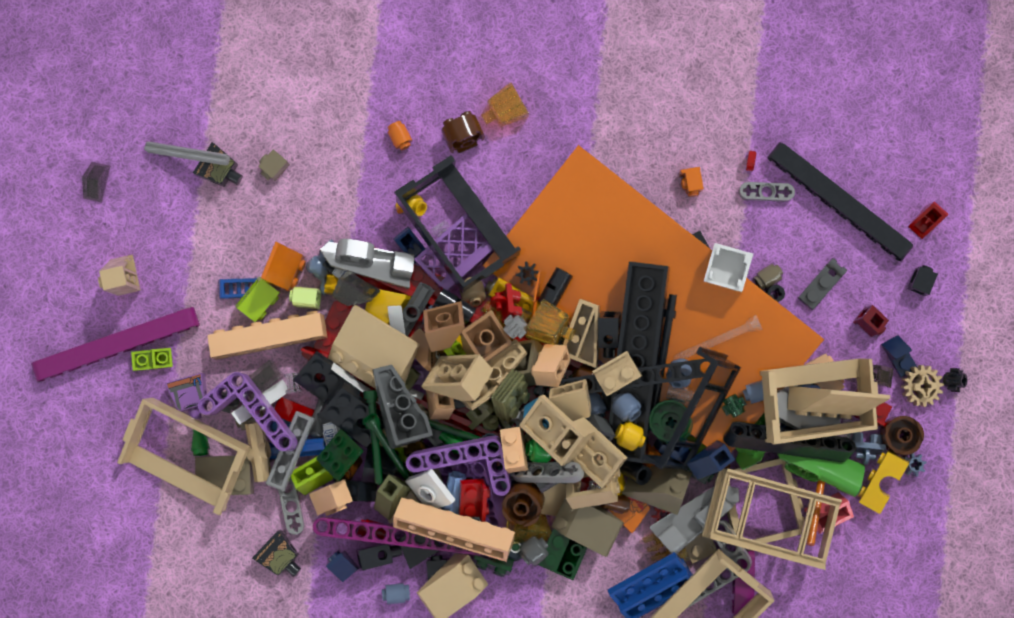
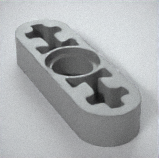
M745 182L739 188V195L744 200L787 202L794 197L795 189L787 183ZM747 186H749L750 190H756V186H759V197H756V192H752L749 194V196H746V192H743V190ZM763 187L771 189L772 194L770 197L762 195L761 190ZM775 187H778L777 191H783L784 188H787V191L791 194L787 195V198L784 197V194L779 193L777 197H774L776 194Z

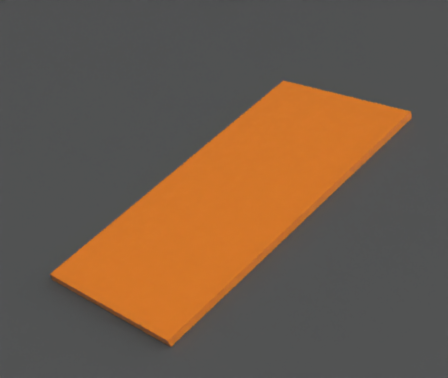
M580 145L575 148L507 234V238L515 248L520 247L519 256L513 258L493 273L497 278L512 284V286L533 298L537 281L532 280L531 286L528 285L527 281L521 284L522 278L516 276V274L520 273L518 266L525 267L526 261L530 267L534 263L537 264L534 269L541 271L540 295L556 267L571 274L573 278L555 310L548 308L544 314L553 317L554 311L562 312L566 316L564 323L570 326L579 299L599 305L600 313L601 311L621 312L622 320L629 261L669 266L670 272L665 309H667L669 294L677 295L675 305L676 317L672 323L666 364L680 358L688 361L703 359V357L696 354L699 346L728 355L727 360L741 367L702 444L708 447L718 440L724 443L730 452L735 447L728 446L723 440V435L733 422L755 424L765 412L764 400L751 404L750 400L746 401L743 390L746 389L745 385L761 381V370L804 365L824 341V338L747 277L742 292L704 282L712 250ZM493 252L483 266L487 268L500 258ZM531 269L524 271L526 273L525 278L532 277ZM664 317V320H663L662 335H663L665 317ZM606 335L607 338L612 339V336ZM599 348L598 359L605 364L614 359L604 358L603 348ZM615 348L614 358L617 357L618 348ZM702 363L701 370L704 373L706 372L710 363ZM717 366L709 383L725 386L732 369ZM665 367V371H664V377H663V378H665V379H666V374H667V371H668V368H667V367ZM703 377L692 379L690 385L684 388H675L669 382L662 383L659 403L665 400H675L687 408ZM785 387L777 388V392ZM705 389L691 416L693 420L691 435L696 439L720 392Z

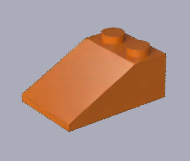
M275 241L261 279L290 292V290L298 285L299 279L297 276L299 271L302 272L306 265L305 257Z

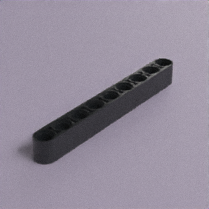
M779 142L768 155L767 159L770 162L772 160L784 173H789L793 180L800 185L803 184L806 187L805 189L815 197L817 195L821 198V202L829 208L835 209V212L843 219H848L851 222L850 224L857 230L866 233V237L875 244L876 242L880 244L881 248L888 254H893L897 261L902 262L913 248V244L787 145Z
M703 358L638 368L641 375L645 370L650 371L652 374L651 380L646 382L640 377L621 389L701 378L705 374L701 370L702 363L711 362ZM685 364L692 368V373L689 376H685L681 372V368ZM665 367L669 368L672 372L669 379H665L661 375V371ZM595 375L562 379L559 385H564L566 382L573 383L589 379L593 384L592 388L588 390L589 394L604 392ZM540 386V396L545 395L549 399V395L544 391L545 386Z

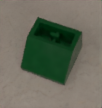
M551 527L545 540L549 545L547 548L548 557L538 565L574 580L587 547L565 537Z

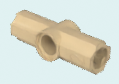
M257 422L247 423L245 428L248 446L251 447L247 458L252 464L254 482L267 481L271 472L269 461L271 457L270 445L266 442L265 432Z

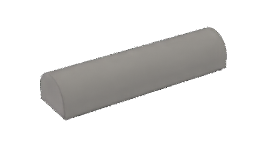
M298 411L295 412L289 429L297 439V447L289 452L279 450L266 481L267 485L285 492L315 418ZM287 437L283 441V446L285 448L288 447L290 443Z

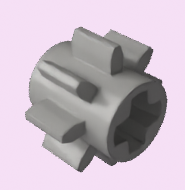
M509 315L504 320L506 326L503 330L512 339L516 336L521 339L527 333L525 329L527 323L519 315H516L514 318L512 315Z

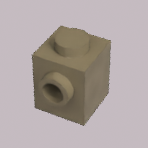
M273 149L268 155L265 154L260 159L258 167L262 170L260 174L268 181L270 178L276 181L290 164Z

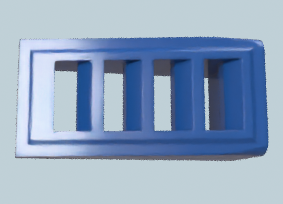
M257 278L219 279V299L242 298L244 294H241V283H244L246 293L249 289V282L253 284ZM229 283V294H225V284ZM233 283L237 284V294H233Z

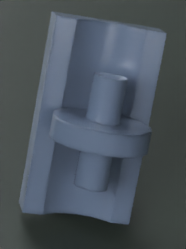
M862 432L851 434L850 439L856 444L855 457L861 458L864 465H867L869 460H876V454L881 455L882 451L886 450V444H882V438L879 434H871L869 442H863Z

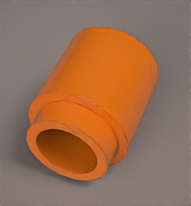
M396 121L387 127L389 130L388 134L396 149L400 148L402 151L411 146L410 143L413 140L405 124H402L401 121Z

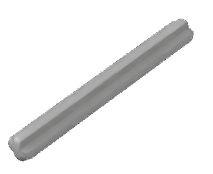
M149 141L145 143L144 150L148 153L225 166L229 164L230 160L227 154Z

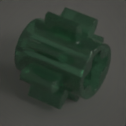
M736 393L723 400L725 405L722 406V409L726 416L731 414L732 418L746 411L743 407L747 405L742 396L737 397Z

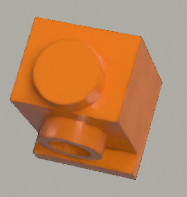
M700 167L680 170L679 177L683 176V179H681L682 189L686 190L688 197L698 196L699 192H702L704 189Z

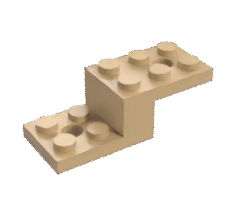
M541 395L519 425L561 466L572 461L580 464L583 471L601 488L606 487L627 459L586 418L583 417L572 421L545 395ZM543 418L547 419L549 422L548 429L545 428L542 424ZM598 454L603 457V459H604V463H603V464L598 463V461H597V455H598Z

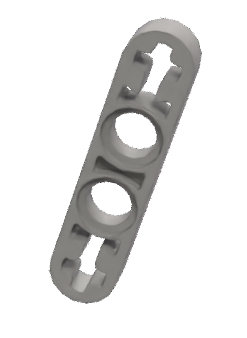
M527 462V471L510 473L513 480L518 483H576L584 476L583 469L576 462H570L563 466L558 462ZM537 469H542L539 475L533 476ZM560 469L557 475L551 476L554 470Z
M290 479L289 482L293 486L290 493L278 491L286 528L289 533L295 535L304 530L305 523L298 491L292 479ZM289 501H294L297 505V509L294 512H289L286 508ZM299 513V517H295V519L301 526L298 527V531H295L294 528L290 527L293 524V518L288 519V515Z

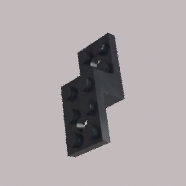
M316 350L295 375L293 381L324 402L320 415L367 448L371 443V431L365 425L360 424L358 419H364L369 415L368 403L359 396L361 392L359 389L331 370L333 362ZM316 374H323L325 376V379L319 380L316 377ZM377 409V416L381 424L380 428L383 430L384 424L381 411Z

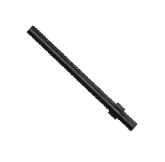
M669 294L667 309L664 312L665 323L658 365L666 364L672 323L676 317L675 305L677 295ZM665 368L661 371L662 377H664ZM662 383L655 384L653 408L660 401Z

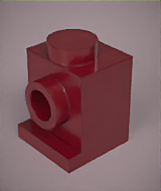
M871 305L864 308L853 323L855 325L858 324L872 337L881 335L886 330L885 325L889 320L875 306Z

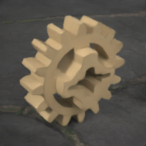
M918 365V369L917 367H911L912 372L906 371L907 378L901 379L905 382V385L900 386V388L905 389L902 395L909 396L907 402H913L915 406L926 407L927 404L933 405V399L939 400L937 394H943L940 387L944 386V383H939L942 376H936L938 371L935 369L931 370V366L924 367V365Z

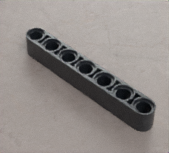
M733 422L723 435L724 442L730 447L834 462L847 461L856 450V444L852 439L841 436H828L781 444L765 442V439H767L765 425ZM780 428V432L793 430V429Z

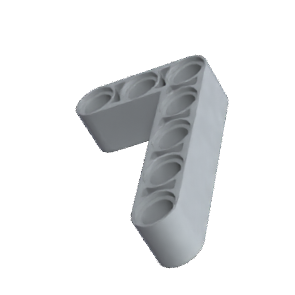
M719 521V524L725 526L726 533L736 535L727 521ZM716 540L723 553L736 564L740 558L747 561L748 566L742 569L747 572L751 568L752 559L745 548L737 546L736 551H730L727 548V543ZM728 569L731 573L730 578H724L720 574L713 581L714 587H707L688 607L735 580L738 576Z

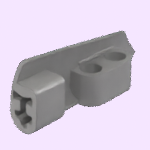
M340 239L338 243L328 242L320 249L331 267L407 289L410 288L414 254L376 249L372 243L352 239Z
M784 390L777 392L780 423L795 430L840 424V414H837V418L825 417V413H822V417L810 416V412L807 413V416L795 415L794 410H787L789 392Z
M728 486L721 517L739 501V488ZM714 487L681 506L678 515L670 513L650 526L652 532L671 554L673 552L678 554L703 532Z

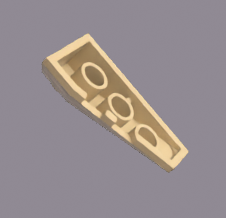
M516 339L512 341V344L487 361L493 372L475 401H462L466 408L474 410L489 400L510 370L515 369L527 355L526 350Z

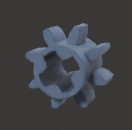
M914 453L909 454V458L903 457L909 461L906 475H910L913 472V475L917 477L919 471L925 472L923 467L927 462L921 460V454L915 457ZM917 462L916 466L911 467L912 463Z

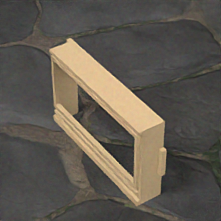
M858 358L760 371L767 434L765 442L781 444L878 429L876 407L860 415V421L784 432H780L777 388L857 378L858 392L878 394L877 382H874L872 359Z
M152 397L142 399L135 419H130L122 439L125 441L117 463L124 464L129 462L215 506L213 513L220 516L227 508L226 505L251 447ZM153 409L237 451L223 488L138 446Z
M718 549L650 618H677L726 568L730 569L758 592L733 618H758L774 602L771 590L764 587Z

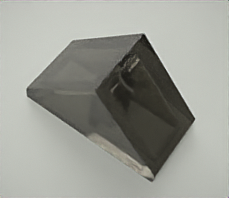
M91 162L82 176L83 199L103 202L110 165Z

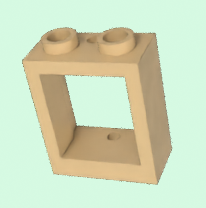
M604 459L597 460L600 464L604 463ZM620 468L605 488L580 492L581 480L576 483H567L566 500L570 507L578 509L618 502ZM584 472L583 478H584V477H589V476Z

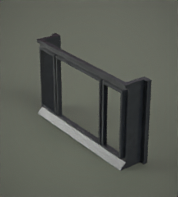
M699 346L696 354L709 360L711 363L663 455L643 454L640 460L642 463L653 464L660 469L673 468L684 469L685 471L689 469L686 463L695 457L741 369L737 364L727 360L728 355ZM717 366L732 369L725 386L709 383ZM705 389L720 392L696 441L679 440ZM675 447L691 449L684 464L670 457Z

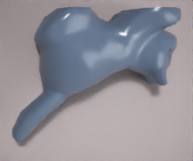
M320 251L318 256H313L306 263V270L320 280L321 294L326 295L324 293V286L329 271L322 266L326 259Z

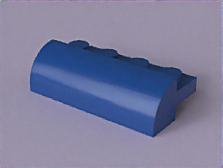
M673 552L609 588L608 594L619 606L620 612L625 618H640L663 605L693 574L683 558L680 559Z

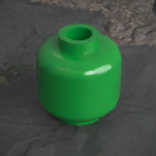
M533 438L527 441L525 454L530 461L548 463L551 460L552 456Z

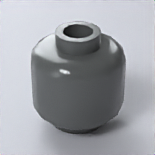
M532 536L520 546L521 552L519 554L528 565L536 566L548 557L547 548L549 545L542 537L538 539Z

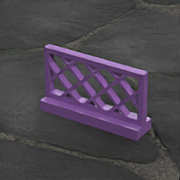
M467 213L435 240L437 244L447 243V253L444 254L448 260L449 257H460V265L454 268L462 279L494 252L487 241L477 242V232L480 231L476 226L475 228H464V221L469 217ZM453 230L461 231V241L450 240V233ZM464 231L475 232V241H464ZM450 243L461 244V254L450 253ZM463 244L474 245V252L472 254H463ZM428 246L414 261L436 283L440 291L443 288L450 291L456 286V283L447 271L446 277L441 282L435 276V269L445 270L443 266H435L436 256L433 252H429L431 249ZM425 255L433 256V266L425 265L420 259Z

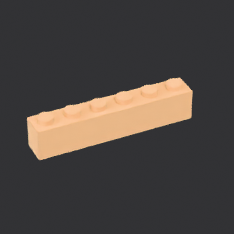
M310 311L305 316L300 317L299 315H290L285 320L280 318L270 319L269 323L265 324L254 322L250 324V327L245 328L243 326H234L230 331H225L224 329L215 330L213 334L207 335L210 357L215 360L328 338L324 315L318 313V311Z
M401 497L393 517L394 528L507 562L514 542L515 532L508 528L497 527L488 522L474 520L469 516H461L449 510H441L432 505L421 504L413 499Z

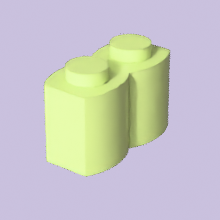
M294 287L293 290H290L289 301L297 308L319 310L321 291L316 288Z

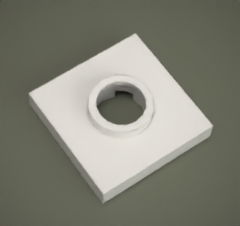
M432 469L410 476L405 481L422 504L441 508L455 501L453 495Z

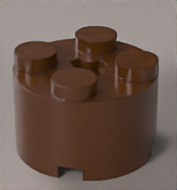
M466 111L460 117L455 119L449 118L443 122L444 127L441 129V132L451 153H454V150L462 153L476 147L479 139L481 141L485 139L478 119L471 111Z
M908 416L891 417L885 421V427H880L879 435H881L882 444H886V450L897 455H909L916 452L924 440V430L921 424ZM901 432H903L904 436H902V438H899V435L901 434Z
M514 482L503 499L502 513L504 517L513 525L519 524L523 525L522 527L533 525L537 522L545 502L544 493H541L535 483Z

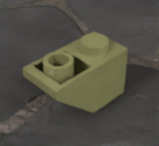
M388 475L377 490L374 509L387 520H390L396 512L401 497L406 498L411 488L399 477Z

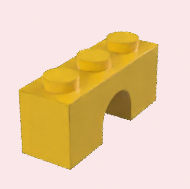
M887 450L886 454L881 453L877 460V463H879L877 470L872 469L867 478L870 481L867 487L863 486L858 494L860 497L859 503L881 514L890 498L889 494L881 490L880 481L887 476L894 477L900 481L909 465V461Z

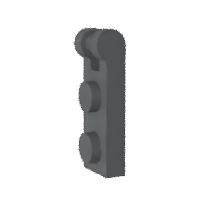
M832 258L799 295L798 299L811 310H814L847 272V269L844 266H839L837 260ZM830 269L836 272L834 277L828 273Z

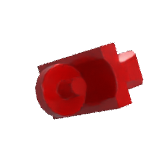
M506 283L505 290L496 292L495 296L490 299V305L496 308V311H501L502 323H504V320L509 315H512L513 318L516 315L521 317L522 307L514 306V304L520 302L521 291L512 290V284Z

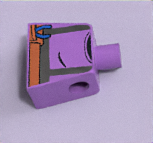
M204 373L166 383V387L177 410L181 412L188 410L189 416L195 419L202 418L201 412L198 409V403L207 394Z

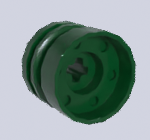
M665 400L658 403L652 409L649 417V426L653 434L661 442L669 444L687 408L675 400ZM692 418L688 421L679 440L685 441L690 436L693 429ZM673 419L674 422H677L676 424H674V428L667 426V424L670 423L669 420Z

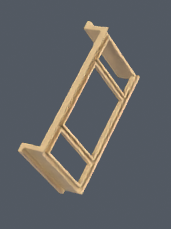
M724 468L718 472L702 536L826 570V560L842 500ZM730 478L749 483L736 535L717 530ZM755 484L810 499L797 552L742 537ZM816 501L830 505L818 557L803 554Z

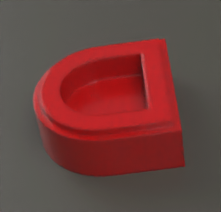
M749 150L746 171H754L756 151Z

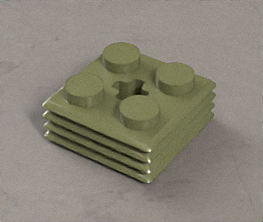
M511 369L491 396L497 418L500 417L503 421L506 420L507 423L512 418L515 419L521 405L526 404L530 398L524 374L517 372V370Z

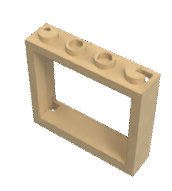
M779 458L759 462L745 470H742L741 467L732 469L748 473L781 464L786 485L798 488L796 479H793L791 472L785 469L786 462ZM789 494L798 528L752 540L769 543L801 535L805 516L802 517L801 509H803L801 498ZM734 505L727 512L730 526L736 533L739 518L736 506Z

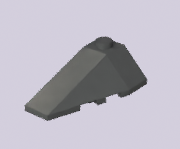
M393 365L373 369L382 420L390 450L433 436L427 415L420 409L416 403L417 400L405 387L404 381Z

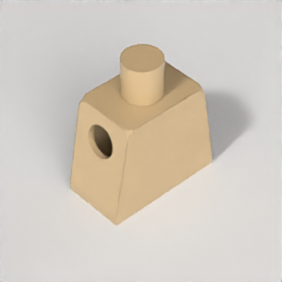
M586 379L550 388L549 400L572 421L591 416V402Z

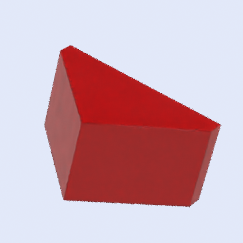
M934 201L928 204L908 227L923 239L949 214Z
M284 397L278 399L275 406V411L278 415L292 422L296 411L311 417L314 409Z

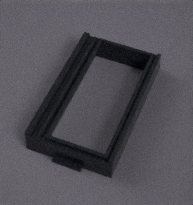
M450 155L433 166L432 169L434 171L417 182L414 180L410 181L396 190L394 194L400 208L461 292L464 293L482 279L487 278L502 268L504 264L519 256L521 249L519 246L515 248L456 169V161ZM439 179H442L500 258L466 282H464L406 202L409 198L415 196Z

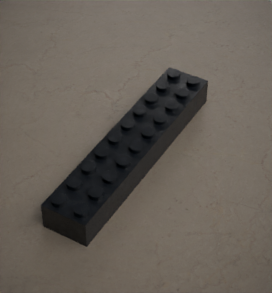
M629 261L617 356L628 351L637 368L658 365L670 267ZM645 370L642 372V379L649 382L652 374L650 371ZM655 384L619 389L612 393V400L619 393H631L641 404L640 416L631 423L643 428V436L646 437L643 446L630 451L619 446L616 438L610 441L627 457L625 461L642 463L640 460L643 454H647L650 431L649 417L653 408ZM611 400L609 424L615 434L618 426L625 422H622L613 413V402Z

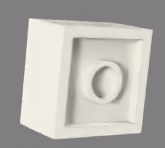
M714 243L704 282L742 292L753 253Z

